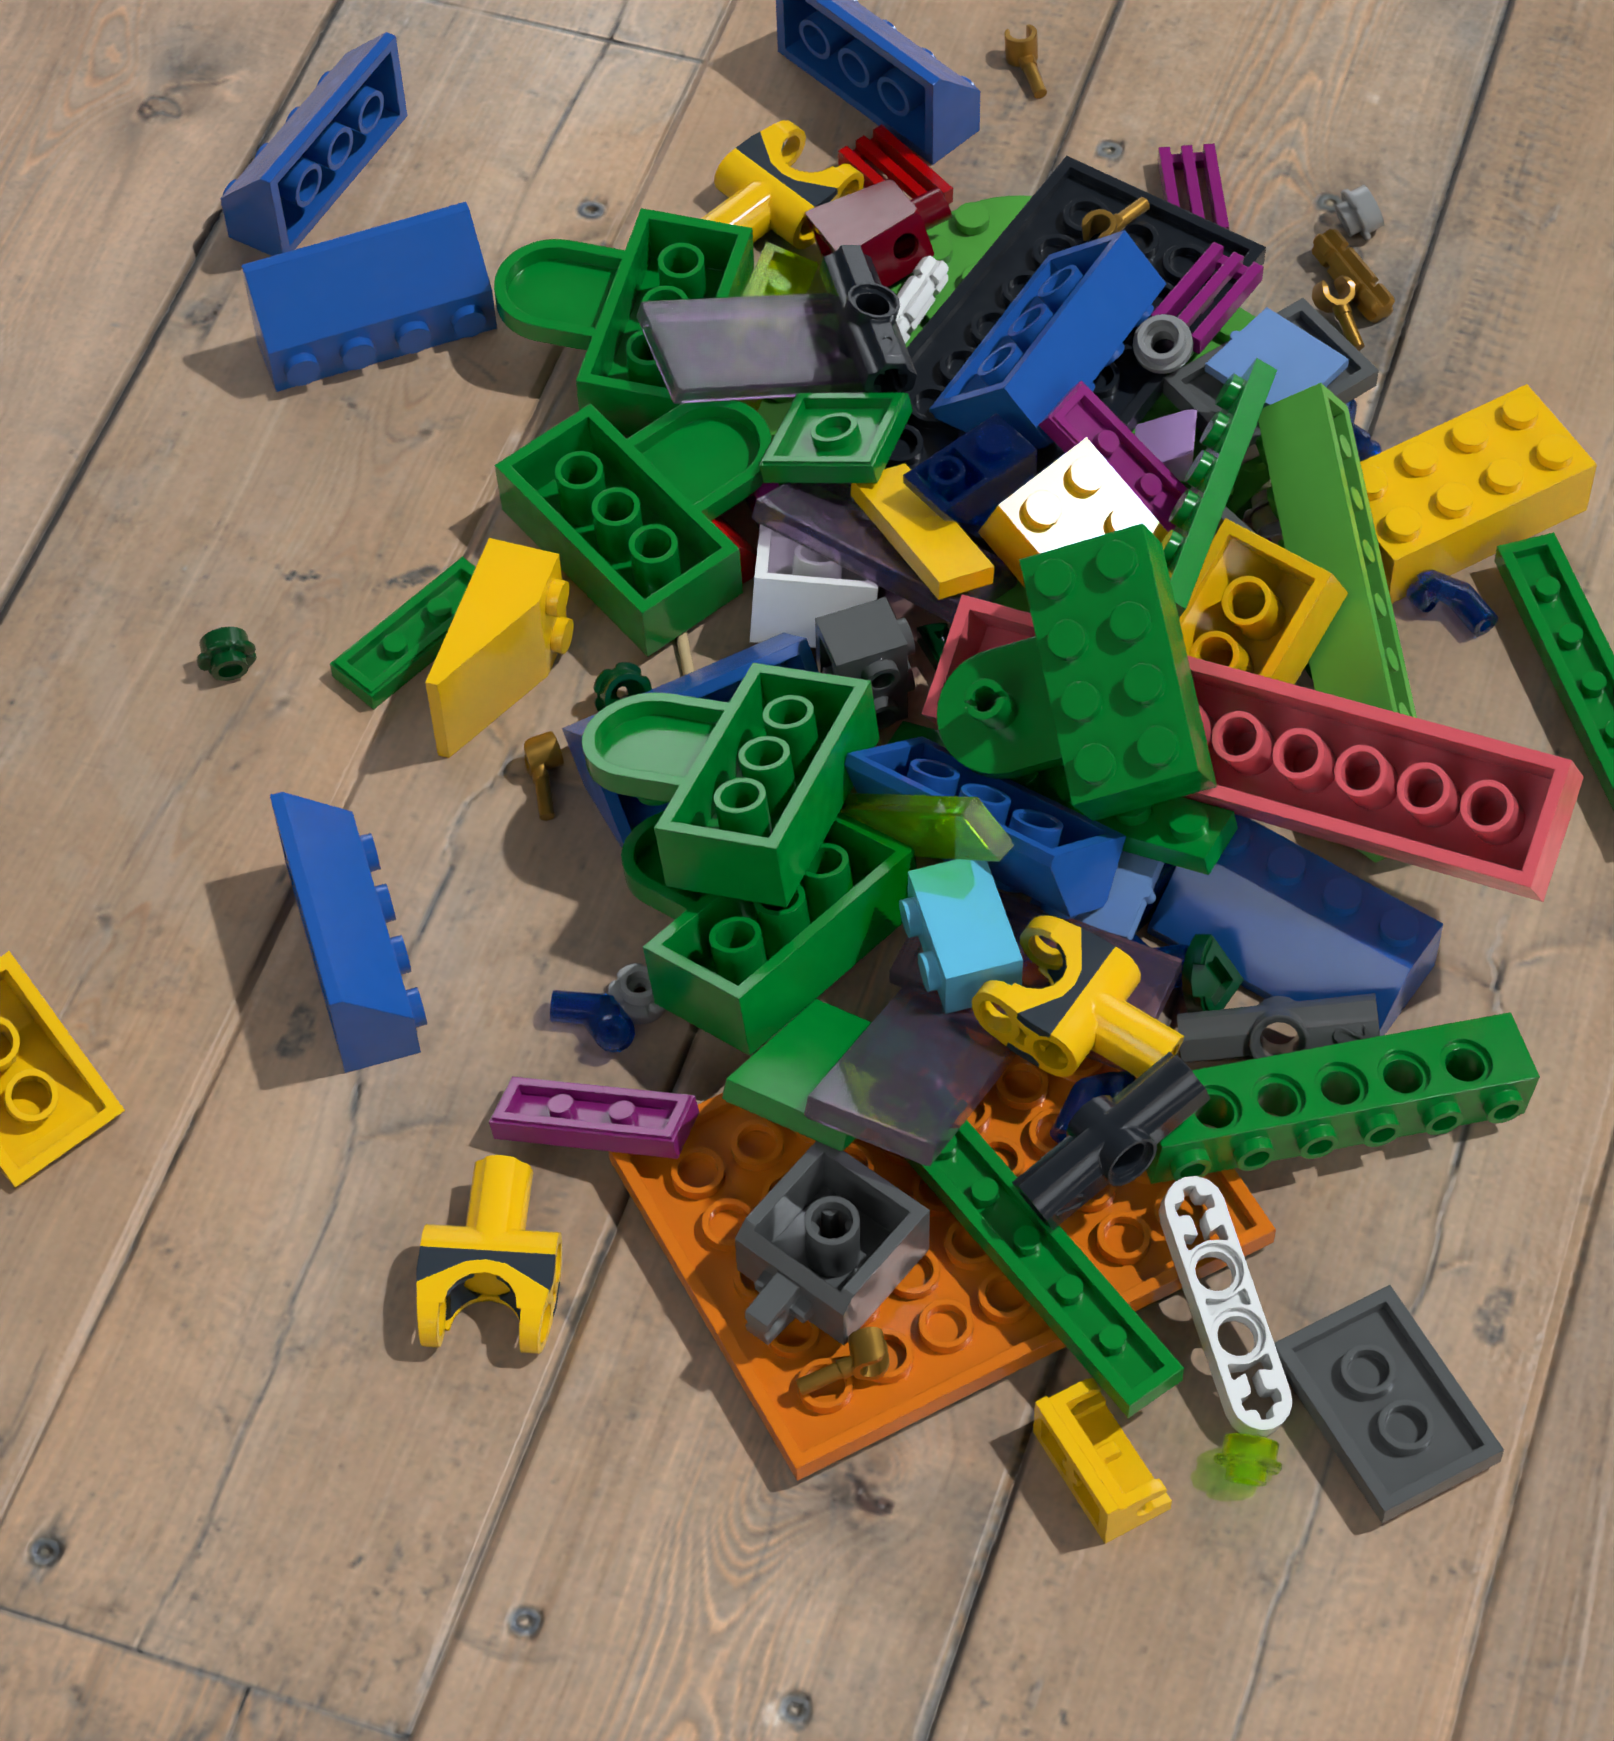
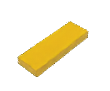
M906 464L884 469L878 483H851V497L938 600L993 584L994 565Z

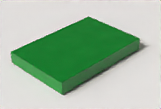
M815 999L726 1079L722 1099L838 1151H843L929 1067L933 1048Z

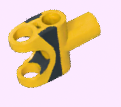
M782 120L754 134L724 157L716 170L714 184L716 189L729 198L701 219L752 228L753 243L770 230H773L797 249H806L816 241L805 212L863 189L864 176L848 163L841 164L836 168L831 166L818 172H804L792 168L791 166L797 161L804 149L806 135L805 131L791 121Z
M1053 916L1033 918L1020 935V944L1023 952L1032 962L1039 966L1038 971L1048 978L1052 986L1042 989L1026 988L1016 983L1009 985L1003 981L990 980L984 982L972 998L974 1015L988 1033L1018 1056L1054 1076L1067 1077L1073 1075L1090 1050H1093L1134 1076L1139 1077L1168 1052L1176 1055L1185 1037L1126 1002L1141 979V973L1137 964L1128 954L1094 933ZM1039 936H1044L1057 945V949L1045 944ZM991 1002L999 1005L1008 1016L998 1011Z
M489 1155L484 1159L476 1161L473 1169L466 1225L426 1224L424 1226L416 1269L417 1321L421 1346L441 1347L445 1331H450L454 1318L462 1309L476 1302L493 1301L504 1304L514 1311L520 1321L519 1347L521 1353L540 1354L543 1351L557 1308L562 1268L561 1232L526 1230L533 1170L529 1164L521 1162L515 1157L504 1155Z

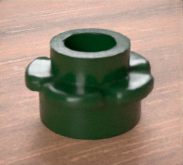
M221 627L206 633L200 639L201 653L197 656L196 661L201 670H208L217 680H235L245 675L249 667L256 661V647L248 640L245 630L238 627Z
M620 662L615 665L614 669H604L597 676L593 686L594 692L597 693L594 705L599 712L620 699L652 690L651 682L647 676H642L641 669L637 665L630 662ZM620 687H626V694L618 697L617 690Z

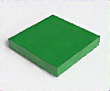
M796 394L759 465L764 483H878L913 411L909 394Z

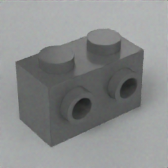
M886 597L815 618L816 665L819 673L871 680L878 730L885 729L896 721L908 718V692L915 690V681L908 661V655L915 653V643L908 622L905 618L896 620Z

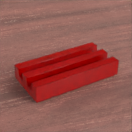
M882 124L873 129V138L870 140L865 135L855 140V149L851 150L848 146H845L838 150V165L848 163L861 172L864 176V188L885 181L865 162L868 159L887 176V180H893L912 199L938 187L945 196L948 205L953 202V187Z

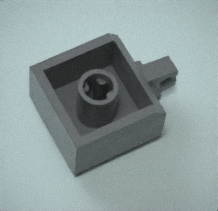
M816 1141L745 1218L735 1238L737 1270L754 1281L755 1290L759 1292V1295L745 1311V1319L748 1322L745 1325L746 1330L769 1345L796 1318L803 1324L807 1320L845 1346L848 1342V1336L860 1329L929 1250L930 1210L845 1151H838Z

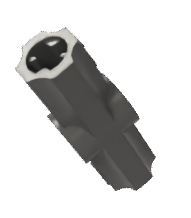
M1375 993L1295 1001L1289 997L1274 996L1264 999L1257 1006L1177 1014L1178 1033L1185 1036L1180 1047V1056L1182 1061L1191 1070L1380 1036ZM1279 1022L1292 1026L1297 1034L1290 1042L1281 1045L1267 1041L1263 1037L1262 1031L1268 1025Z

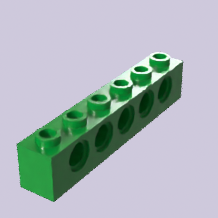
M1511 1012L1192 1070L1197 1079L1206 1088L1211 1099L1156 1144L1157 1151L1155 1157L1146 1169L1151 1184L1171 1180L1178 1181L1184 1177H1204L1208 1173L1234 1168L1244 1171L1256 1170L1266 1166L1271 1161L1298 1156L1306 1159L1319 1158L1335 1149L1365 1144L1368 1147H1378L1388 1144L1398 1137L1427 1132L1430 1135H1441L1454 1130L1458 1126L1477 1122L1504 1123L1525 1113L1540 1076ZM1203 1124H1208L1214 1126L1215 1128H1210Z

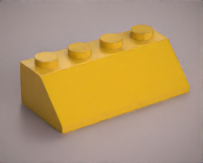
M1225 518L1212 540L1187 608L1179 617L1187 656L1295 685L1348 592L1331 572Z

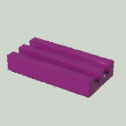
M1215 143L1203 144V152L1193 153L1192 145L1181 146L1180 154H1171L1170 146L1159 147L1158 167L1164 200L1180 207L1174 170L1183 169L1190 212L1205 219L1196 170L1197 168H1204L1213 223L1229 230Z
M1216 242L1210 245L1150 315L1152 317L1165 314L1176 317L1214 271L1218 270L1177 317L1190 327L1199 315L1209 308L1216 295L1231 278L1238 280L1192 333V351L1198 354L1205 349L1263 279L1264 266L1253 262L1250 267L1243 265L1244 256L1233 252L1230 257L1223 255L1224 246Z

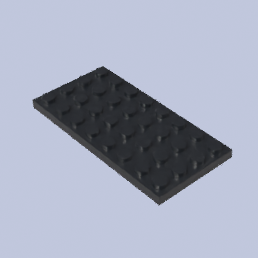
M1067 155L907 347L917 373L913 389L904 392L909 394L913 411L884 468L887 469L906 464L983 554L1004 566L1006 565L980 536L978 531L1000 503L1066 453L1055 442L1040 449L1032 446L1007 452L936 419L929 409L1047 256L1098 239L1102 233L1094 235L1089 241L1083 240L1082 220L1089 212L1101 209L1107 210L1113 215L1118 214L1139 198L1144 197L1148 200L1150 208L1127 224L1123 230L1128 233L1166 282L1165 287L1152 303L1154 310L1213 242L1224 246L1223 255L1230 257L1233 252L1244 256L1243 265L1250 267L1253 262L1263 265L1265 261V246ZM1218 270L1214 271V273L1208 278V280L1202 285V287L1196 292V294L1190 299V301L1184 306V308L1178 313L1176 317H1178L1182 313V311L1188 306V304L1194 299V297L1200 292V290L1206 285V283L1212 278V276ZM1231 278L1216 295L1209 308L1203 314H1200L1189 327L1191 334L1238 280ZM1139 326L1133 328L1123 341L1125 346L1123 353L1110 365L1104 367L1093 381L1095 384L1093 393L1131 432H1133L1137 424L1140 423L1162 395L1164 378L1174 373H1153L1142 367L1137 361L1133 350V338ZM1161 339L1155 343L1153 350L1160 354L1167 353L1173 348L1174 342L1169 339ZM840 483L851 489V483Z

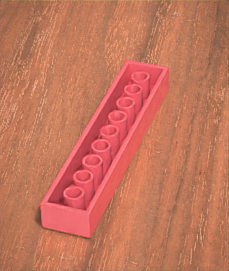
M961 595L922 715L938 726L937 707L941 691L953 671L965 660L980 652L1034 637L1035 631L1031 613ZM1188 656L1217 787L1182 797L1234 811L1236 815L1544 902L1584 778L1572 760Z

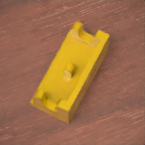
M1089 1378L1049 1398L1045 1396L1037 1400L1034 1407L1033 1433L1106 1544L1170 1510L1172 1500L1166 1493L1167 1489L1161 1479H1154L1106 1406V1400L1101 1394V1388L1095 1379Z

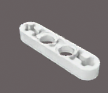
M1199 1176L1184 1177L1174 1182L1162 1199L1159 1209L1160 1224L1228 1421L1242 1435L1251 1438L1267 1437L1276 1432L1290 1415L1292 1407L1291 1390L1223 1195L1219 1188L1208 1179ZM1184 1196H1189L1194 1205L1205 1204L1208 1209L1200 1219V1229L1204 1240L1209 1239L1214 1234L1218 1235L1219 1240H1207L1192 1250H1188L1186 1244H1192L1198 1233L1190 1215L1179 1216L1176 1212L1184 1201ZM1207 1257H1215L1225 1262L1232 1274L1230 1287L1222 1291H1213L1205 1288L1196 1277L1195 1268L1197 1262ZM1236 1321L1248 1327L1254 1338L1252 1352L1242 1356H1235L1226 1352L1218 1341L1217 1333L1219 1326L1226 1322ZM1258 1362L1262 1363L1264 1369H1258L1252 1380L1259 1397L1266 1398L1271 1396L1274 1401V1405L1266 1413L1265 1420H1261L1257 1410L1245 1411L1242 1403L1251 1394L1246 1373L1235 1380L1231 1378L1230 1373L1244 1372Z

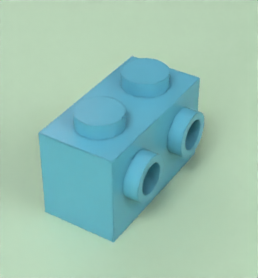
M984 853L908 871V898L899 900L901 919L908 938L919 937L924 951L918 953V964L923 984L927 992L938 991L945 1014L971 1008L972 998L986 981L997 980L1009 985L1016 983L1022 986L1023 958Z

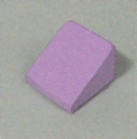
M1194 409L1184 410L1140 423L1135 427V436L1179 481L1185 480L1186 474L1193 463L1197 410Z

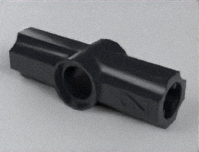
M840 245L835 252L823 257L819 271L839 323L835 338L836 346L842 354L853 359L865 391L870 393H904L910 391L915 385L917 373L896 322L900 308L899 298L892 290L881 284L871 257L862 252L860 245Z
M1168 1052L1114 1098L1110 1095H1101L1085 1103L1070 1120L1066 1130L1067 1137L1012 1183L1039 1219L1046 1226L1054 1230L1109 1183L1112 1186H1122L1139 1177L1153 1161L1157 1151L1156 1144L1211 1098L1206 1088L1182 1059Z

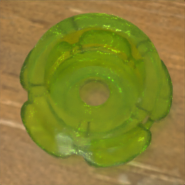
M1241 1433L1225 1434L1221 1453H1216L1213 1456L1216 1464L1223 1465L1226 1468L1225 1479L1237 1484L1266 1486L1268 1475H1277L1282 1470V1464L1277 1462L1279 1443L1261 1436Z

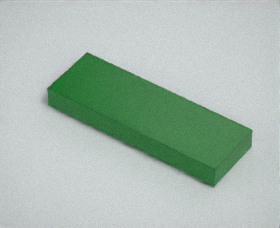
M463 556L333 660L330 663L332 677L373 710L376 709L436 659L476 567Z

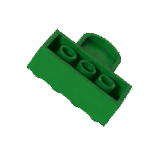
M641 208L625 250L565 239H546L532 242L512 252L498 268L494 280L497 311L505 325L524 338L586 350L587 352L576 378L579 410L591 403L622 435L632 436L675 407L687 401L706 397L707 380L719 377L755 276L753 230L744 226Z
M725 397L694 399L675 407L626 439L590 403L494 465L502 510L541 550L559 554L561 570L647 657L743 593L739 548L712 520L750 496L764 483L759 465L772 442V438L764 418L749 405Z
M1143 523L1019 559L1035 636L980 652L960 664L947 679L938 701L937 724L941 739L950 754L976 774L992 779H1012L1064 765L1072 805L1092 821L1217 787L1162 543Z
M752 663L729 703L656 692L637 694L620 699L603 708L590 720L582 736V748L587 770L592 779L601 787L617 794L637 797L640 802L650 806L663 805L669 802L654 827L667 887L787 907L854 786L844 766L847 753L873 748L877 745L880 738L871 680Z
M664 811L654 814L638 824L629 833L622 846L621 861L625 880L631 893L648 906L675 919L643 946L654 1003L749 1056L903 923L899 900L908 898V871L917 869L914 848L841 812L838 813L787 907L667 887L654 830Z

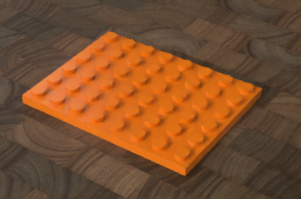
M1050 939L1043 941L1045 944L1057 949V945ZM1023 951L1020 952L1023 958L1022 986L1037 989L1052 986L1048 978L1038 971L1039 966L1032 962ZM938 991L872 1022L933 1048L929 1067L901 1095L930 1077L1017 1177L1067 1137L1066 1130L1070 1120L1085 1103L1101 1095H1110L1114 1098L1138 1078L1093 1050H1090L1073 1075L1060 1077L1047 1073L1015 1054L988 1033L976 1019L972 1007L945 1014ZM991 1002L998 1011L1008 1016L999 1005ZM723 1093L697 1104L699 1114L678 1159L608 1151L610 1162L797 1481L1066 1347L876 1126L875 1119L843 1151L930 1210L929 1250L860 1327V1329L878 1327L883 1331L890 1361L884 1376L876 1380H861L853 1375L802 1396L796 1379L833 1364L838 1359L849 1357V1344L847 1342L843 1346L807 1320L803 1324L796 1318L769 1345L747 1331L745 1325L748 1322L745 1319V1311L759 1295V1292L755 1290V1282L737 1270L735 1238L745 1218L816 1141L726 1102V1100L722 1099ZM1235 1169L1208 1173L1202 1177L1216 1185L1223 1195L1244 1257L1274 1242L1275 1227ZM1146 1170L1128 1184L1112 1186L1109 1183L1060 1224V1227L1135 1312L1182 1289L1159 1217L1162 1199L1176 1181L1171 1180L1151 1184ZM1184 1196V1201L1176 1212L1179 1216L1190 1215L1198 1233L1192 1244H1186L1188 1250H1192L1207 1240H1219L1217 1234L1204 1240L1200 1229V1219L1208 1209L1205 1204L1194 1205L1189 1196ZM1215 1257L1204 1258L1196 1264V1277L1200 1280L1228 1265Z

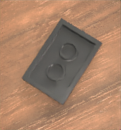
M1304 298L1277 312L1283 318L1349 359L1348 367L1326 387L1343 403L1346 404L1377 386L1379 370ZM1229 341L1164 378L1163 394L1180 411L1197 410L1196 427L1202 433L1212 417L1222 410V408L1215 405V401L1224 383L1205 372V363ZM1257 422L1241 466L1259 456L1256 446V438L1261 435L1259 422Z
M1391 1285L1274 1343L1288 1383L1381 1523L1501 1462L1504 1452L1503 1447Z

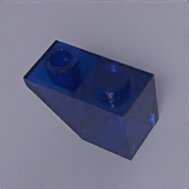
M996 413L903 475V483L943 520L983 526L1000 503L1036 477L1037 449Z

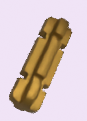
M1330 228L1323 234L1319 233L1313 239L1312 254L1323 267L1328 268L1330 266L1327 272L1334 280L1341 275L1352 279L1355 284V295L1351 301L1359 303L1357 308L1370 322L1376 323L1383 317L1387 318L1391 315L1395 298L1382 283H1377L1379 279L1352 247L1346 249L1349 243L1336 229Z

